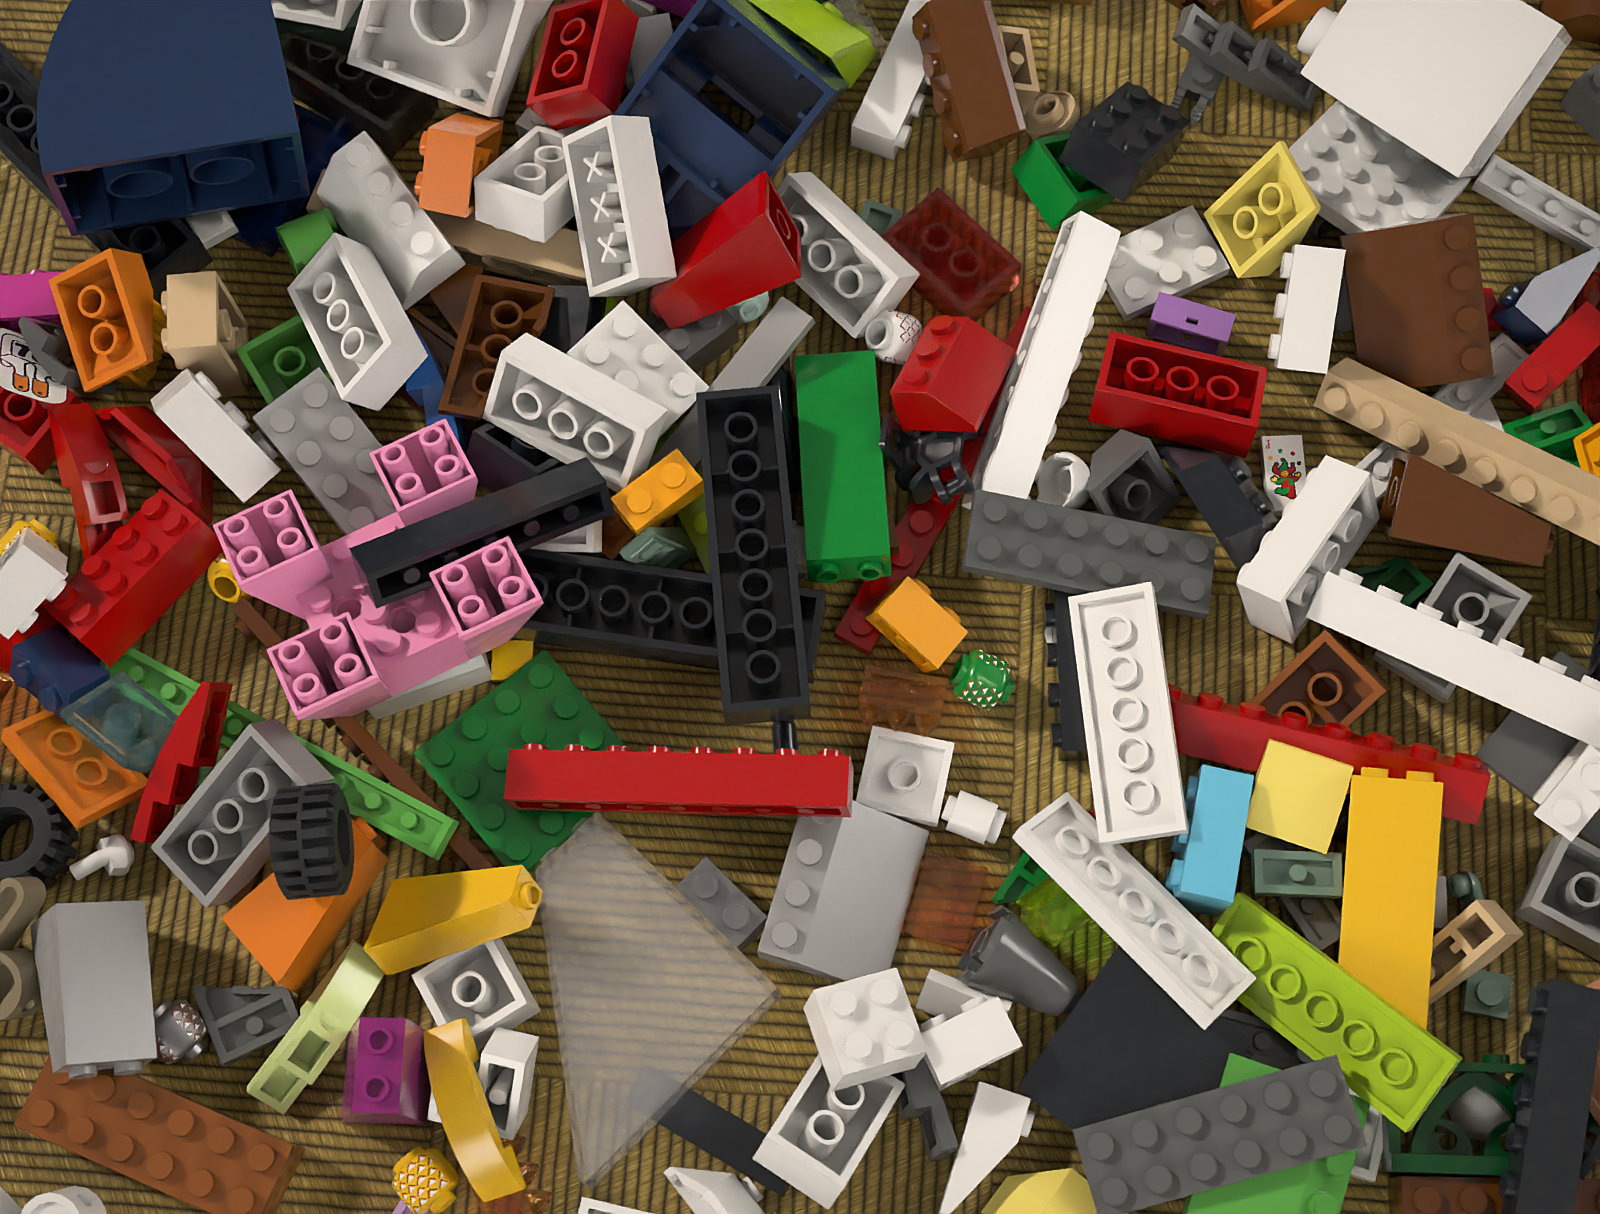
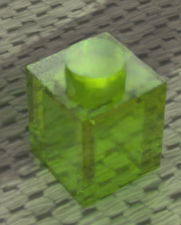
M1050 875L1015 902L1024 915L1020 921L1037 938H1042L1053 947H1056L1091 919L1089 914Z

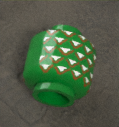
M979 649L972 650L968 655L962 653L957 659L949 679L950 684L954 685V694L958 699L984 710L992 709L999 701L1005 703L1009 699L1015 681L1010 679L1011 669L1008 662Z

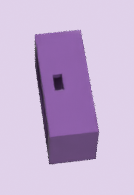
M1159 291L1145 336L1190 350L1222 357L1236 314ZM1184 334L1192 337V339L1181 338L1180 335Z

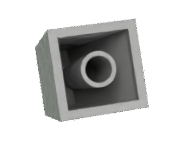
M145 900L54 904L30 925L53 1074L68 1072L69 1079H84L97 1076V1070L114 1069V1075H130L142 1072V1066L157 1058Z

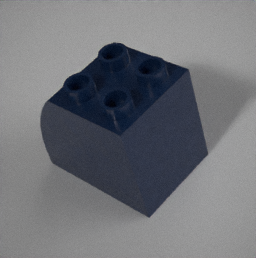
M71 0L52 37L42 69L37 98V140L41 170L71 236L310 197L301 136L271 0Z

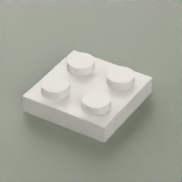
M872 725L856 801L898 819L937 827L955 743Z

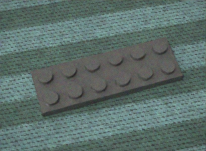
M976 489L972 496L961 571L1078 595L1152 582L1155 589L1157 611L1204 620L1209 615L1217 538Z
M1337 1055L1073 1129L1097 1214L1129 1213L1367 1146Z

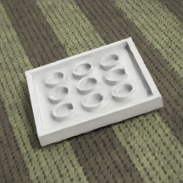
M1339 100L1289 148L1321 206L1318 215L1346 234L1440 217L1472 179L1469 176L1456 177Z

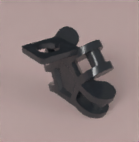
M890 413L884 414L879 447L896 470V485L901 490L908 492L910 498L917 504L927 502L932 497L934 488L944 505L953 502L952 497L961 492H965L967 495L974 492L975 488L962 463L964 441L967 439H977L981 435L983 421L977 433L917 430L911 435L901 430L900 425ZM890 432L894 436V442L897 446L896 451L893 450L890 443ZM952 465L956 477L945 482L939 470Z

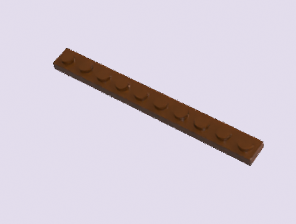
M243 597L231 607L239 619L234 626L249 643L257 639L264 646L265 649L260 654L275 670L267 649L284 642V640ZM354 716L320 719L328 729L336 725L345 734L339 740L355 758L363 754L372 765L367 768V771L372 776L387 784L390 783L394 788L443 813ZM456 828L447 844L454 853L449 858L452 864L460 872L494 868Z

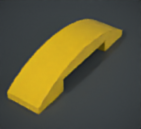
M466 1017L423 1032L427 1070L436 1107L452 1150L468 1181L483 1202L526 1188V1184L512 1145L504 1147L502 1145L473 1064L480 1060V1056Z

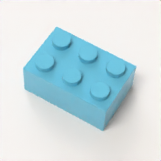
M1202 764L1194 776H1188L1186 786L1182 785L1189 833L1173 835L1171 837L1170 851L1176 852V858L1173 860L1172 867H1167L1163 887L1188 911L1218 917L1233 903L1254 775Z

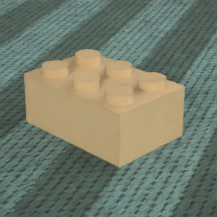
M216 271L167 275V291H162L161 293L162 309L167 316V328H163L161 332L164 351L171 354L178 370L181 369L183 371L188 367L194 375L202 371L216 385L217 390L221 394L220 397L250 395L249 372L235 350L249 342L248 322Z

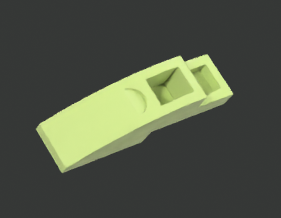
M354 940L351 941L301 1007L299 1018L247 1085V1092L283 1115L307 1083L312 1085L357 1021L384 975V972L365 952L362 945Z

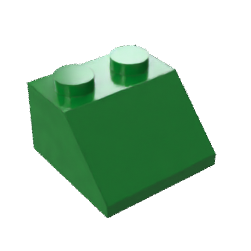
M1072 131L1035 139L1010 169L1019 181L1021 188L1028 194L1039 210L1043 220L1048 223L1052 230L1061 228L1063 221L1082 211L1091 215L1116 198L1059 161Z

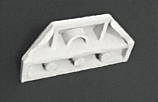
M669 1167L663 1172L695 1214H765L757 1204L763 1196L748 1176L739 1181L734 1173Z

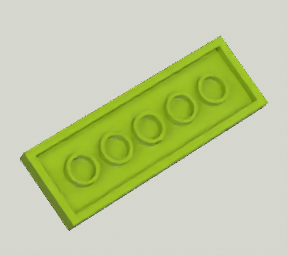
M1237 892L1233 903L1224 911L1210 932L1257 978L1236 1000L1314 1061L1337 1055L1347 1087L1404 1132L1412 1130L1463 1059L1245 893Z

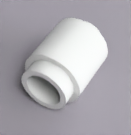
M960 790L958 798L949 795L941 819L948 821L945 830L984 844L985 841L995 844L1007 812L997 809L998 804Z

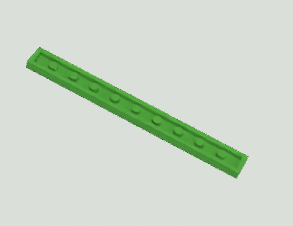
M132 647L112 667H109L103 660L99 662L101 666L110 672V684L175 719L178 718L201 685ZM229 700L220 743L231 748L250 723L269 720ZM293 734L335 778L331 783L336 782L340 786L352 815L356 817L361 816L367 823L436 860L440 859L460 822Z

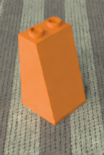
M361 816L355 821L351 818L354 838V867L350 885L344 895L288 900L282 894L273 872L221 917L277 984L296 994H299L306 987L389 860L381 850L386 842Z

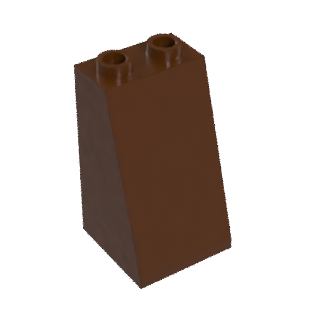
M1395 449L1377 525L1378 530L1394 538L1542 567L1544 558L1550 557L1555 541L1554 534L1550 533L1551 525L1417 455Z

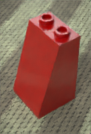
M766 171L755 176L671 244L677 277L653 286L650 304L657 318L663 317L669 329L674 330L801 278V234Z

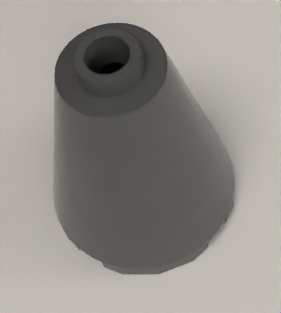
M1003 905L997 906L988 915L994 920L990 927L984 929L979 926L966 946L957 966L963 972L955 974V978L970 987L1054 1017L1059 1016L1062 1012L1070 1013L1081 995V992L1077 990L1078 979L1008 908Z

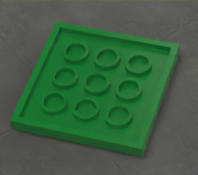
M543 650L413 752L504 867L523 865L528 873L604 812L514 810L504 800L509 749H523L525 744L544 745L549 748L548 750H564L566 745H583L589 747L590 751H606V747L612 745L625 746L546 650Z

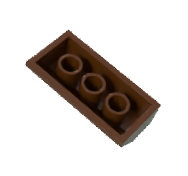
M990 0L928 1L912 17V29L914 37L919 41L923 55V69L926 76L929 77L933 90V105L936 112L940 115L944 129V144L950 151L953 163L993 156L1027 129Z

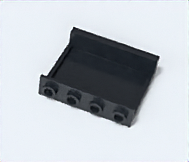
M1118 945L1016 1088L1073 1130L1218 1089L1229 1054L1232 1053L1251 1059L1253 1053L1248 1048L1253 1040L1220 1016L1204 1030Z

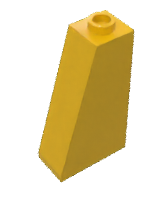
M523 865L393 879L363 949L385 975L396 974L530 928L537 908L540 905L543 891Z

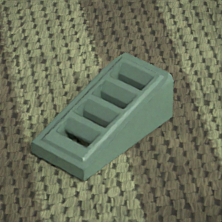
M647 527L625 545L619 553L623 559L635 564L678 570L696 555L697 549L682 528Z

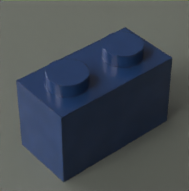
M54 626L12 646L10 677H12L16 685L25 688L41 702L46 710L55 713L66 724L106 702L110 672Z

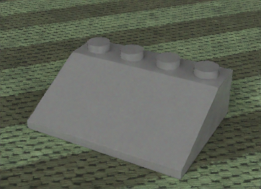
M852 800V818L798 816L758 946L759 958L839 983L890 969L929 831Z

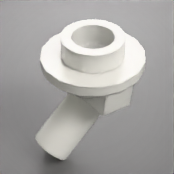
M115 834L100 839L96 846V852L69 866L71 873L78 881L102 867H105L109 876H124L128 873L130 866L134 862V850L130 842L126 841L122 835Z

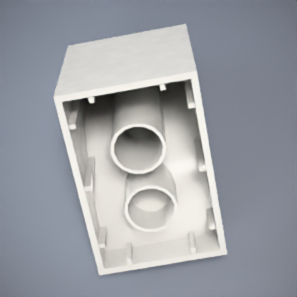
M364 0L346 63L488 117L504 116L523 59L537 28L553 0Z

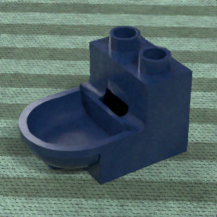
M697 0L613 115L649 117L665 213L668 220L670 241L674 242L758 174L766 171L772 180L792 153L804 145L850 84L748 0ZM710 80L733 103L758 118V121L748 133L699 94Z

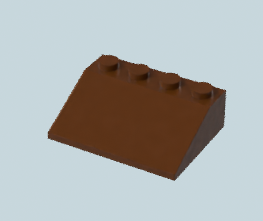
M1473 213L1451 214L1339 236L1340 248L1346 250L1343 269L1356 360L1358 363L1410 388L1456 383L1494 375Z

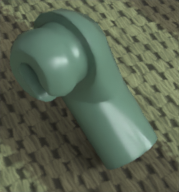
M1461 871L1460 874H1454L1448 879L1449 892L1456 898H1462L1464 909L1470 906L1476 899L1485 900L1479 879L1473 873Z

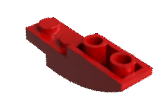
M80 403L49 407L47 412L62 489L70 487L85 562L111 539L113 533L119 527L124 526L123 520L130 519L126 498L110 446L90 404Z

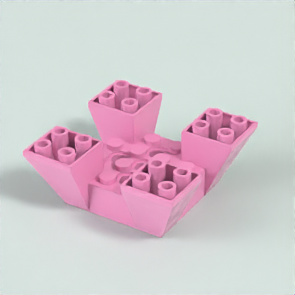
M446 418L369 453L397 512L329 544L320 546L291 489L213 525L240 589L306 620L310 627L309 630L267 649L298 721L354 716L508 642L543 604V600L509 536L430 572L429 575L434 583L433 587L377 609L360 583L349 548L474 500L478 479Z

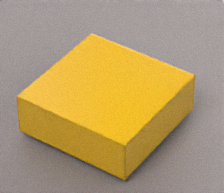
M509 640L493 648L491 681L504 682L531 661L535 654V643L526 640Z

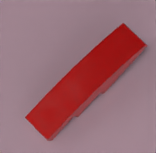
M203 681L178 716L157 756L143 791L130 837L131 840L142 843L155 842L173 820L176 805L186 804L194 794L199 767H215L233 684Z

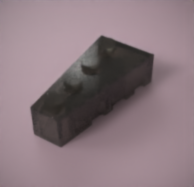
M292 30L280 40L292 96L354 136H358L365 130L384 154L391 159L439 110L437 97L346 63L348 55L338 52L334 45Z

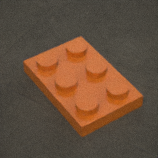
M45 709L4 728L2 731V742L76 829L132 802L143 794L148 779L89 711L66 724L55 713Z

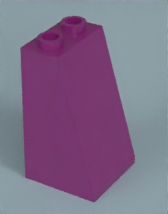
M359 1017L348 1033L341 1123L430 1125V1120H427L432 1088L424 1050L423 1032L426 1031L425 1029L407 1018Z

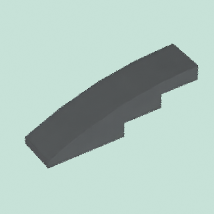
M1194 3L1183 8L1172 37L1173 41L1201 61L1252 90L1302 112L1311 110L1319 86L1300 74L1304 65L1273 40L1267 37L1261 41H1256L1231 20L1220 25Z
M923 1057L915 1068L892 1074V1076L906 1084L897 1098L902 1121L914 1118L919 1119L929 1161L947 1158L959 1147L944 1100Z

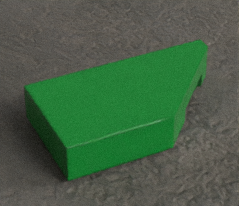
M1024 851L992 898L991 903L998 906L1044 898L1048 895L1056 881Z

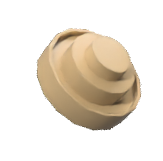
M1052 91L1043 94L1031 104L1023 117L1027 132L1033 140L1071 132L1079 120L1080 108L1073 96L1066 91Z

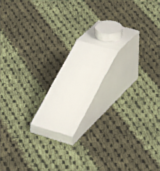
M983 1082L977 1084L959 1141V1148H957L937 1214H951L1018 1143L1019 1137H1028L1035 1116L1034 1111L1028 1110L1030 1098Z

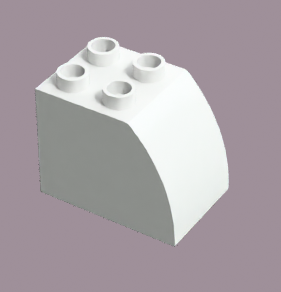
M1347 0L1339 13L1322 7L1306 27L1296 49L1310 57L1300 74L1390 135L1460 178L1479 174L1572 38L1563 25L1521 0Z

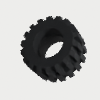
M9 782L0 785V882L3 879L12 877H37L44 885L51 888L58 883L55 876L59 872L66 875L69 871V866L65 864L68 858L75 859L78 850L71 847L72 842L79 841L77 831L70 828L73 824L53 800L43 791L33 788L28 784L19 783L18 786H15ZM31 819L34 835L29 848L18 858L4 862L1 855V842L5 833L15 823Z
M336 782L279 788L275 794L269 818L270 855L276 882L282 894L288 900L344 895L348 890L354 867L353 828L346 797Z

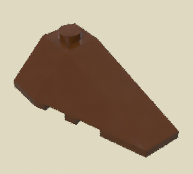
M476 274L439 403L438 414L480 421L485 410L501 351L525 333L538 339L547 326L555 288Z

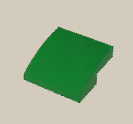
M1575 400L1502 425L1505 433L1579 468L1580 465L1573 439L1593 427V424Z

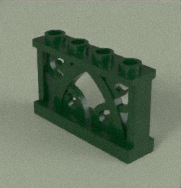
M1457 1053L1463 1059L1452 1073L1462 1074L1452 1079L1445 1086H1442L1419 1118L1412 1133L1408 1153H1401L1400 1128L1382 1114V1171L1501 1175L1503 1170H1508L1511 1152H1506L1500 1147L1499 1138L1516 1121L1518 1105H1515L1513 1102V1091L1517 1079L1523 1076L1524 1064L1510 1063V1055L1482 1054V1063L1465 1062L1464 1054ZM1487 1074L1513 1075L1510 1077L1505 1088ZM1473 1087H1476L1493 1099L1511 1119L1499 1123L1490 1130L1483 1143L1482 1156L1473 1155L1471 1142L1462 1128L1454 1122L1441 1117L1459 1096ZM1436 1126L1442 1127L1454 1135L1455 1144L1451 1149L1444 1150L1440 1147L1439 1139L1445 1134L1433 1132Z

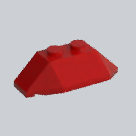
M126 406L93 409L106 439L168 494L198 516L207 526L212 523L213 471L147 406Z

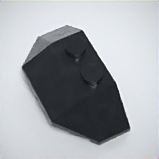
M1187 447L1162 448L1159 453L1176 475L1228 556L1240 571L1244 564L1250 563L1255 557L1264 535L1268 531H1273L1279 522L1272 512L1274 510L1272 501L1264 492L1257 490L1250 480L1252 474L1249 467L1239 457Z

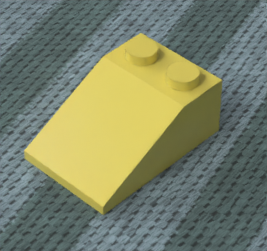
M1279 141L1203 214L1237 278L1269 276L1281 265L1283 254L1285 252L1291 253V247L1295 244H1300L1321 206L1285 141Z

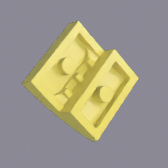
M1269 738L1255 777L1256 782L1250 798L1246 828L1326 854L1340 816L1354 767Z

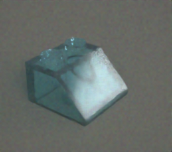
M123 671L68 705L60 713L64 720L121 767L143 774L153 768L157 756L178 718L175 713Z

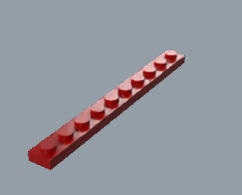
M1028 306L1025 307L1005 341L1008 346L1014 349L1015 354L1032 310ZM1011 365L983 419L981 435L977 439H967L964 441L962 463L970 478L975 469ZM952 465L939 470L945 482L956 477ZM935 488L932 497L927 502L917 504L913 500L911 501L896 527L900 555L891 556V576L864 581L836 628L834 638L870 657L883 634L865 619V616L895 581L909 576L911 579L916 578L965 492L953 496V502L947 505L943 504Z

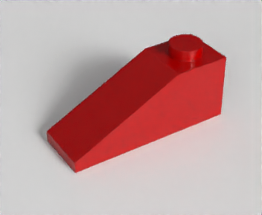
M1586 301L1504 381L1500 391L1529 416L1534 414L1600 346V311Z

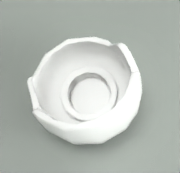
M1060 452L1049 456L1044 462L1040 476L1036 480L1039 494L1037 501L1079 510L1088 501L1090 495L1087 491L1090 470L1084 461L1069 452Z
M1487 1074L1506 1088L1509 1079L1505 1074ZM1476 1087L1467 1090L1447 1108L1452 1122L1462 1128L1468 1138L1483 1142L1492 1128L1501 1122L1511 1120L1493 1099Z

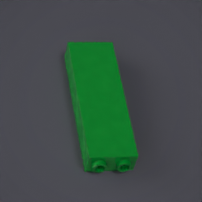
M875 350L795 356L808 582L834 583L838 580L857 578L870 581L880 577L891 576L883 453L879 447L881 427Z

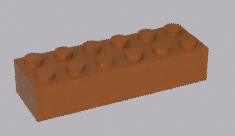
M50 1055L14 1124L15 1127L211 1214H276L306 1149L136 1074L114 1075V1069L97 1070V1076L84 1079H69L68 1072L53 1074Z

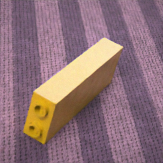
M1361 767V775H1352L1338 964L1427 1031L1443 783L1433 782L1434 773L1407 771L1406 779L1388 778V769Z

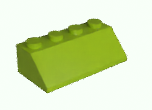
M748 0L850 84L848 89L851 88L877 55L871 42L872 34L857 22L853 25L843 20L844 15L828 2L823 6L816 0Z

